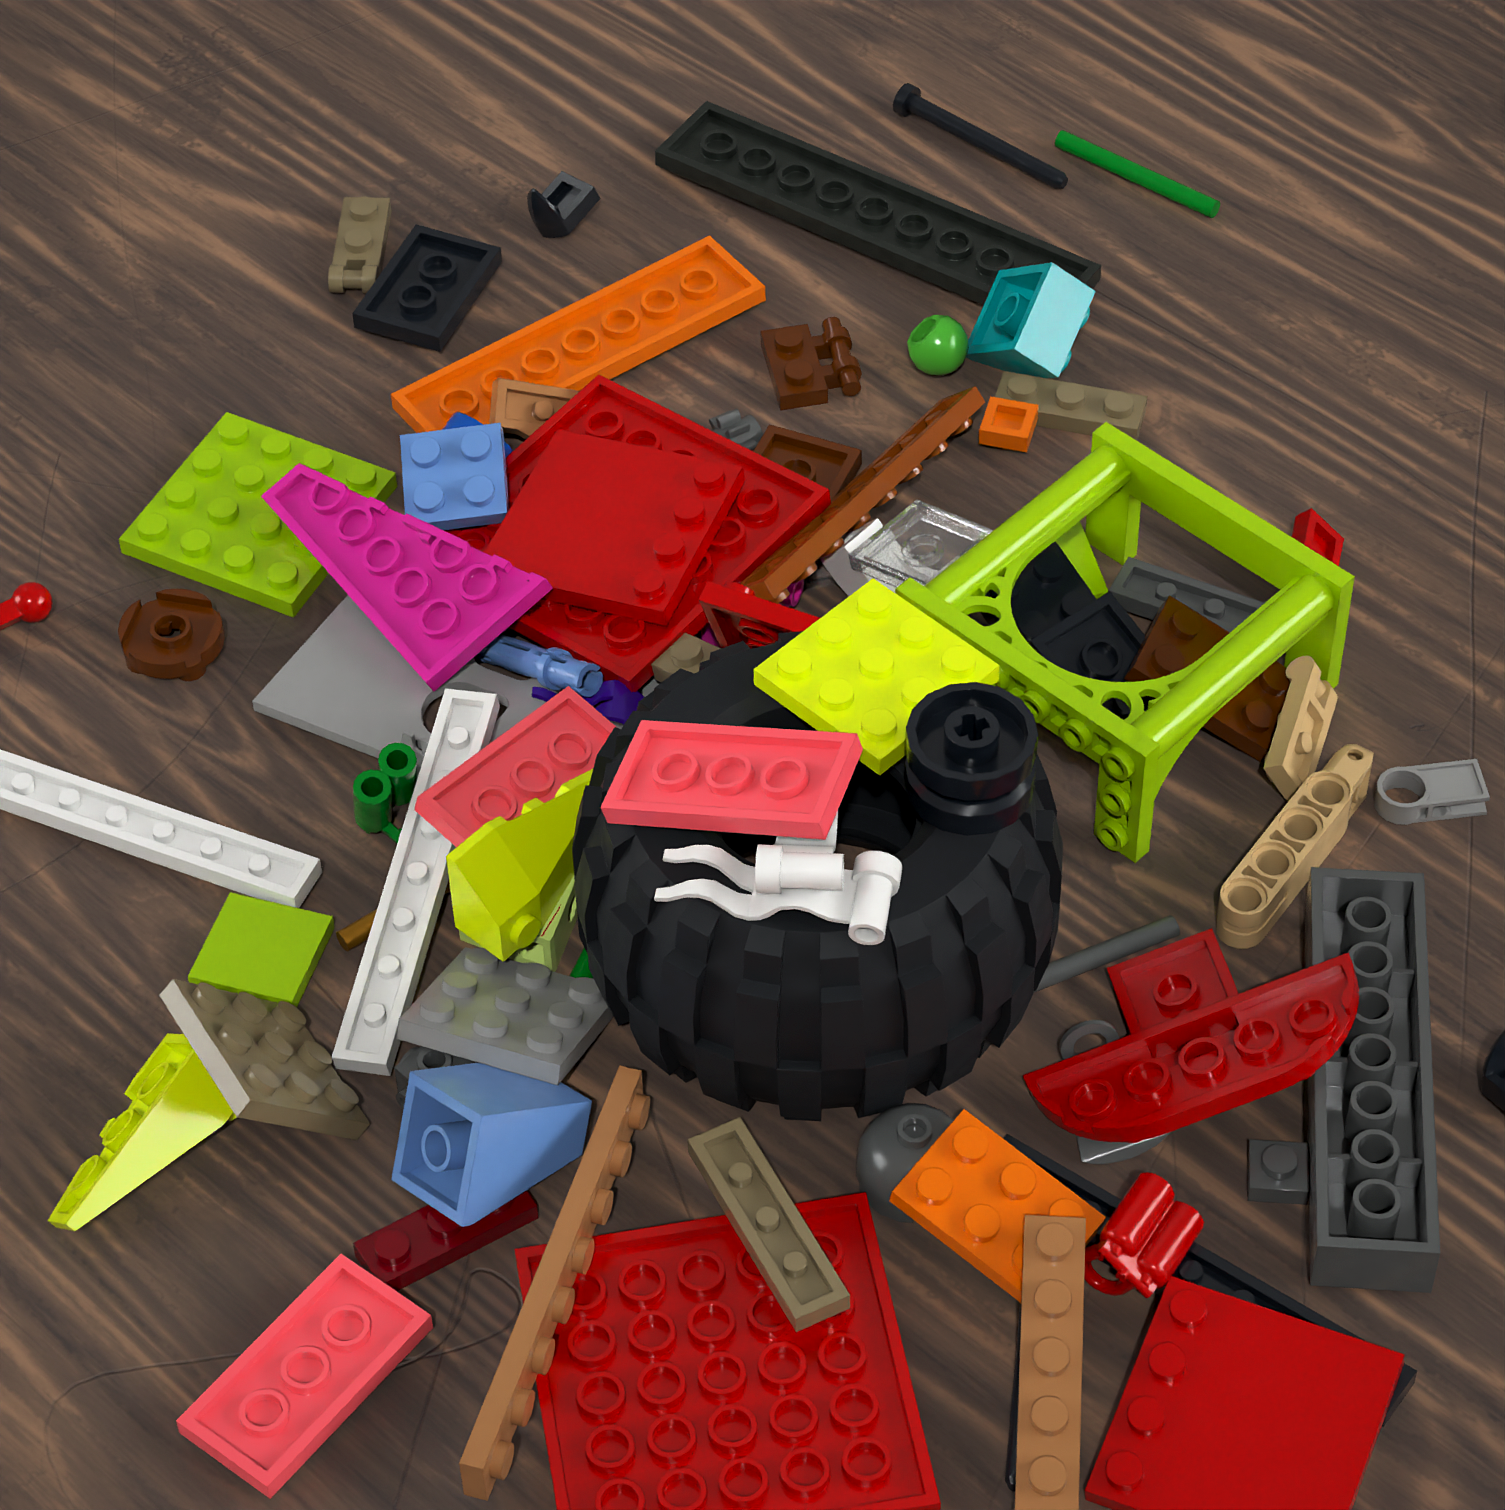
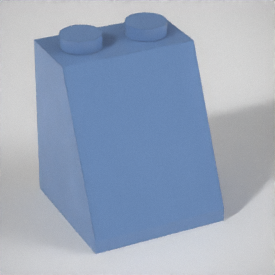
M482 1063L410 1071L391 1180L461 1227L470 1226L582 1155L592 1100L562 1082L559 1085H554Z

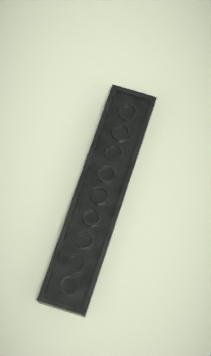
M709 101L701 105L655 150L656 166L984 305L999 270L1052 262L1092 289L1101 279L1102 265Z

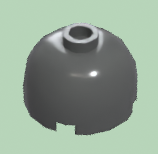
M905 1103L888 1108L868 1124L857 1147L856 1177L859 1181L860 1193L866 1192L869 1205L880 1215L898 1222L914 1223L912 1218L892 1204L889 1199L895 1187L954 1121L943 1110L927 1104Z

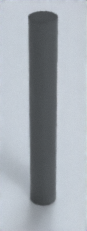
M1169 915L1049 963L1037 990H1033V993L1180 935L1178 923L1172 915Z

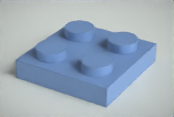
M501 423L400 435L405 514L412 515L442 530L502 523L509 511L504 432Z

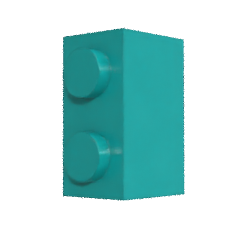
M1052 262L999 270L968 340L969 350L966 358L1003 371L1042 378H1058L1070 362L1072 345L1078 331L1089 318V306L1096 291Z

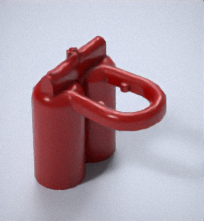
M1149 1172L1141 1173L1102 1229L1100 1243L1085 1248L1084 1280L1094 1289L1107 1295H1124L1136 1288L1146 1299L1149 1298L1156 1289L1162 1288L1167 1284L1169 1278L1174 1274L1204 1227L1202 1216L1192 1206L1184 1202L1174 1201L1175 1193L1173 1188L1161 1176ZM1105 1258L1117 1270L1115 1277L1119 1281H1110L1100 1276L1094 1270L1091 1261L1096 1259L1103 1261Z

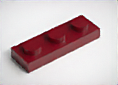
M526 1190L476 1223L461 1227L430 1205H427L354 1242L355 1257L363 1269L395 1291H399L538 1219L537 1204Z

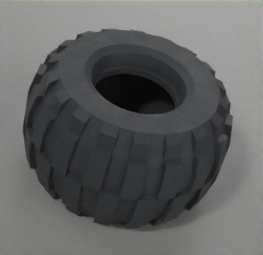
M800 631L778 633V641L771 645L751 649L744 641L710 652V659L700 663L699 672L692 673L680 668L656 686L654 691L640 700L637 711H632L622 729L616 727L613 729L597 754L590 783L585 785L577 815L572 856L579 937L588 954L589 970L618 1026L630 1021V1029L641 1053L669 1076L674 1073L685 1083L698 1077L703 1095L749 1112L754 1104L760 1101L779 1105L780 1117H784L785 1120L821 1122V1109L854 1107L857 1118L883 1113L888 1108L903 1104L905 1092L911 1088H915L927 1097L971 1073L976 1059L980 1058L991 1044L1000 1048L1022 1020L1033 996V990H1037L1050 962L1059 923L1063 841L1056 819L1057 809L1049 780L1038 754L1034 762L1036 768L1035 790L1029 808L1014 824L993 833L968 836L938 829L921 819L908 802L905 787V762L907 754L881 775H878L858 761L838 808L836 843L886 852L898 858L902 863L903 869L898 892L891 897L885 938L881 943L876 945L857 943L848 935L849 924L827 921L809 912L796 909L780 910L765 919L747 921L734 917L713 902L701 898H682L668 902L655 901L654 897L657 888L670 887L694 879L715 880L738 893L752 895L751 892L736 885L720 870L707 864L697 862H664L663 855L665 849H679L692 845H711L723 849L742 863L755 867V864L744 858L756 854L758 844H775L776 836L607 823L600 807L641 720L817 731L754 685V668L803 632Z

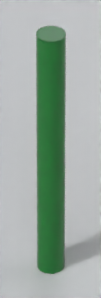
M1061 130L1055 139V147L1207 217L1214 218L1219 211L1220 201L1067 131Z

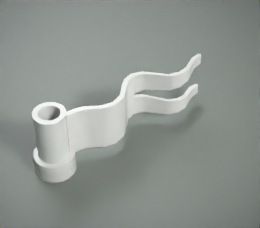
M838 811L826 840L776 836L775 844L773 845L758 844L755 863L756 893L781 894L782 888L842 891L844 882V854L834 853L837 840Z
M692 845L679 849H665L663 861L669 863L697 862L707 864L720 870L736 885L751 892L752 895L738 893L715 880L694 879L670 887L657 888L654 900L668 902L682 898H701L713 902L732 916L747 921L762 920L780 910H801L827 921L849 924L848 935L853 941L863 945H876L885 938L891 897L898 892L903 866L898 858L889 853L866 851L855 858L853 870L844 869L842 891L782 888L781 894H759L755 891V867L742 863L721 848L711 845Z

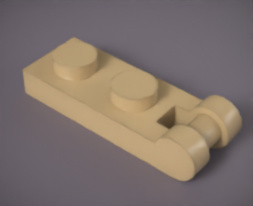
M1310 656L1296 658L1286 669V676L1291 683L1282 711L1277 718V727L1269 751L1266 753L1263 768L1268 779L1275 784L1287 803L1303 782L1316 771L1338 699V695L1330 683L1320 679L1321 670Z

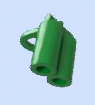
M404 743L388 744L379 754L378 770L370 769L363 771L356 777L353 784L354 817L357 825L368 834L382 831L396 844L398 843L402 828L398 830L390 823L392 809L395 806L410 804L417 782V758L410 746Z

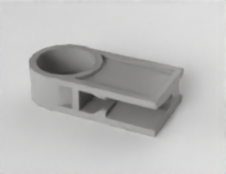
M1469 759L1406 767L1397 766L1387 769L1380 775L1377 781L1374 807L1378 814L1386 821L1394 824L1408 825L1418 822L1487 815L1485 801H1489L1490 796L1478 760ZM1393 788H1405L1413 791L1420 799L1412 803H1399L1389 798L1385 792Z

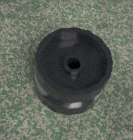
M978 682L949 684L928 693L911 711L906 726L905 741L907 754L905 762V787L907 798L920 818L942 831L966 836L989 834L1014 824L1029 808L1035 790L1036 768L1034 762L1037 756L1038 732L1032 712L1020 698L1003 688Z

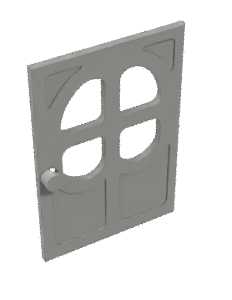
M347 595L252 702L254 711L379 758L381 750L388 744L404 743L415 752L418 778L431 733L423 724V715L428 705L444 694L445 688L497 694L499 704L506 706L507 709L495 722L489 744L546 703L544 700L532 697L533 687L548 688L541 686L535 678L517 680L479 665L472 658L433 692ZM508 627V628H507L505 631H503L502 633L508 632V631H513V629H511V628ZM653 675L639 691L646 697L661 682L655 680ZM548 689V690H550V691H552V692H554V693H557V694H558V692L560 691V690H551V689ZM610 721L617 728L622 729V723Z

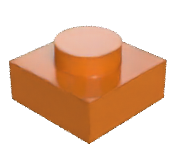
M990 396L979 428V444L1027 453L1038 420L1039 405Z

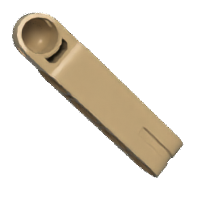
M1347 744L1332 756L1321 771L1311 774L1303 782L1223 883L1219 895L1216 919V933L1222 942L1237 949H1248L1256 946L1265 938L1309 881L1311 867H1319L1345 834L1348 820L1365 800L1374 752L1358 744Z

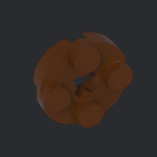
M165 589L156 592V600L149 601L143 606L141 605V600L133 603L124 612L118 627L119 640L128 669L137 674L160 679L179 678L183 681H194L201 678L206 672V666L219 655L225 639L220 613L212 608L211 600L199 592L188 589ZM172 629L180 630V635L176 637H162V635H169Z

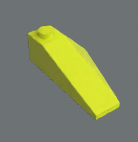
M593 769L563 783L558 789L555 798L545 803L538 798L524 803L522 815L510 821L505 820L501 816L490 820L446 856L455 927L502 962L519 948H525L535 940L574 876L572 846L576 820L585 785H589Z
M167 1033L133 1078L124 1093L132 1100V1103L116 1119L112 1118L107 1121L99 1134L103 1138L102 1144L105 1146L100 1156L93 1155L80 1166L47 1220L53 1226L71 1231L78 1230L223 1126L227 1120L232 1121L237 1118L184 1034Z

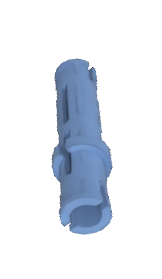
M500 634L478 653L479 656L477 657L479 661L497 665L512 672L535 678L541 686L548 689L560 690L569 686L576 693L584 697L595 695L603 683V673L597 672L600 667L594 663L575 659L570 652L558 647L544 649L537 645L505 636L504 634Z

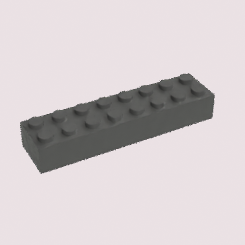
M1311 867L1305 902V969L1349 952L1358 979L1359 1004L1353 1026L1340 1048L1307 1079L1310 1285L1431 1293L1440 1257L1424 873Z

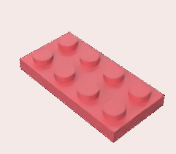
M567 686L417 797L414 810L457 847L490 820L501 816L505 820L510 821L522 815L524 803L534 798H538L543 803L555 798L558 789L563 783L594 768L597 754L616 726L571 687Z
M641 720L600 808L607 823L826 840L863 748L857 733Z
M340 1254L176 1420L179 1433L271 1499L433 1329L432 1316L349 1258Z

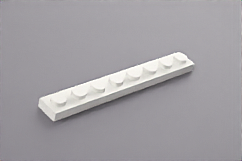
M445 688L334 1047L332 1060L336 1069L386 1076L391 1075L401 1040L397 1039L399 1018L412 1005L449 880L446 856L456 848L414 810L416 800L420 794L489 744L500 709L497 694Z
M0 749L1 810L257 899L296 908L301 906L322 874L320 859Z

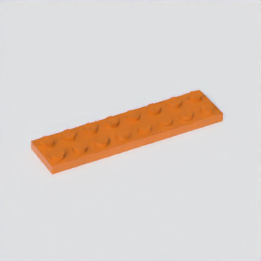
M709 235L391 393L392 408L416 433L442 430L455 412L466 414L483 425L489 424L492 384L497 378L580 391L598 374L610 380L766 301L765 285Z

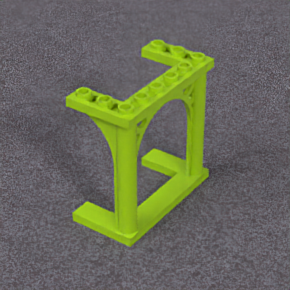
M1105 422L1092 433L1091 453L926 585L923 586L909 577L895 589V594L1000 665L999 681L993 686L1001 687L1020 698L1034 715L1036 723L1041 724L1062 738L1071 749L1084 753L1099 764L1094 835L1108 849L1118 851L1136 863L1149 852L1154 800L1165 778L1193 737L1226 703L1285 652L1284 666L1286 668L1296 658L1310 656L1321 670L1320 679L1328 681L1332 688L1338 685L1355 576L1108 422ZM1141 502L1280 589L1191 665L1167 676L1136 682L1096 680L1058 667L1037 653L1028 644L1016 626L1011 609L1012 590L1023 569L1039 553L1085 516V534L1091 546L1121 565H1124L1128 557L1134 558L1137 555ZM989 590H993L998 594L995 599L985 595ZM985 612L995 615L999 618V621L990 626H982L967 615ZM1150 696L1156 698L1148 701V710L1144 711L1142 697ZM1110 698L1121 699L1129 706L1130 714L1123 720L1103 707L1102 704Z

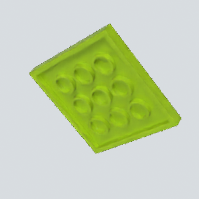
M226 412L119 538L121 553L294 618L329 573L261 496L297 464L301 463L345 484L348 489L367 498L371 496L385 503L398 487L396 472Z

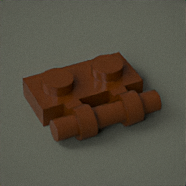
M826 318L822 322L824 333L819 336H811L808 324L760 331L761 348L780 411L828 403V389L841 387L843 393L847 396H854L860 392L861 384L859 379L862 375L858 360L851 356V337L849 331L842 327L839 318ZM832 358V364L820 365L819 360Z

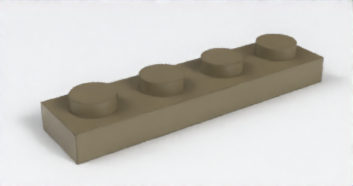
M741 1117L687 1139L690 1157L794 1330L798 1332L850 1309L849 1292Z

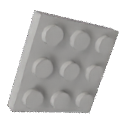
M465 947L399 1018L397 1039L559 1085L610 1022L613 1015L593 978L570 977L552 972L548 967L539 963H520L510 959L502 962L485 948L471 949Z

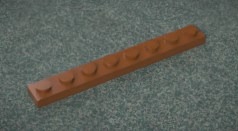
M977 387L968 388L938 401L842 489L818 517L779 547L740 584L753 590L756 597L777 604L786 599L790 594L787 589L790 584L797 583L815 572L818 568L815 561L818 558H823L839 549L845 543L842 538L845 533L852 532L866 524L871 519L869 511L872 508L885 504L897 495L896 485L907 482L917 476L923 470L920 464L923 460H928L944 451L948 447L946 441L948 437L959 434L973 424L970 416L985 403Z

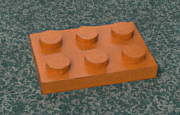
M965 1109L962 1110L895 1187L889 1199L897 1208L1020 1303L1022 1300L1025 1215L1086 1218L1085 1247L1101 1229L1106 1219V1216Z

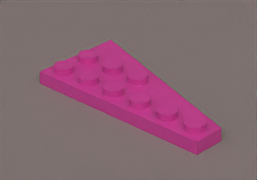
M301 463L297 464L261 496L433 692L553 589L546 578L533 572L529 574L514 567L508 560L495 554L490 556L471 547L467 541L407 513L403 515L394 511L380 500L371 496L370 498L362 496L348 489L345 484Z

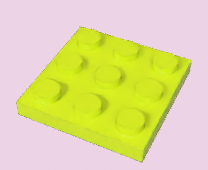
M872 578L754 668V685L817 731L857 733L863 748L859 761L878 775H881L906 755V726L911 711L928 693L949 684L978 682L994 685L999 681L1000 665Z

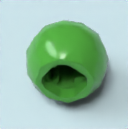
M933 315L925 318L914 328L907 341L909 356L915 367L928 375L944 376L956 371L964 362L969 350L967 334L962 325L950 316Z

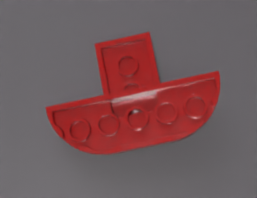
M1213 929L1197 933L1106 968L1131 1035L1023 1075V1078L1034 1102L1049 1120L1069 1133L1103 1142L1137 1143L1276 1093L1299 1081L1310 1078L1316 1070L1334 1055L1348 1036L1359 1004L1358 979L1349 952L1245 992L1238 993Z

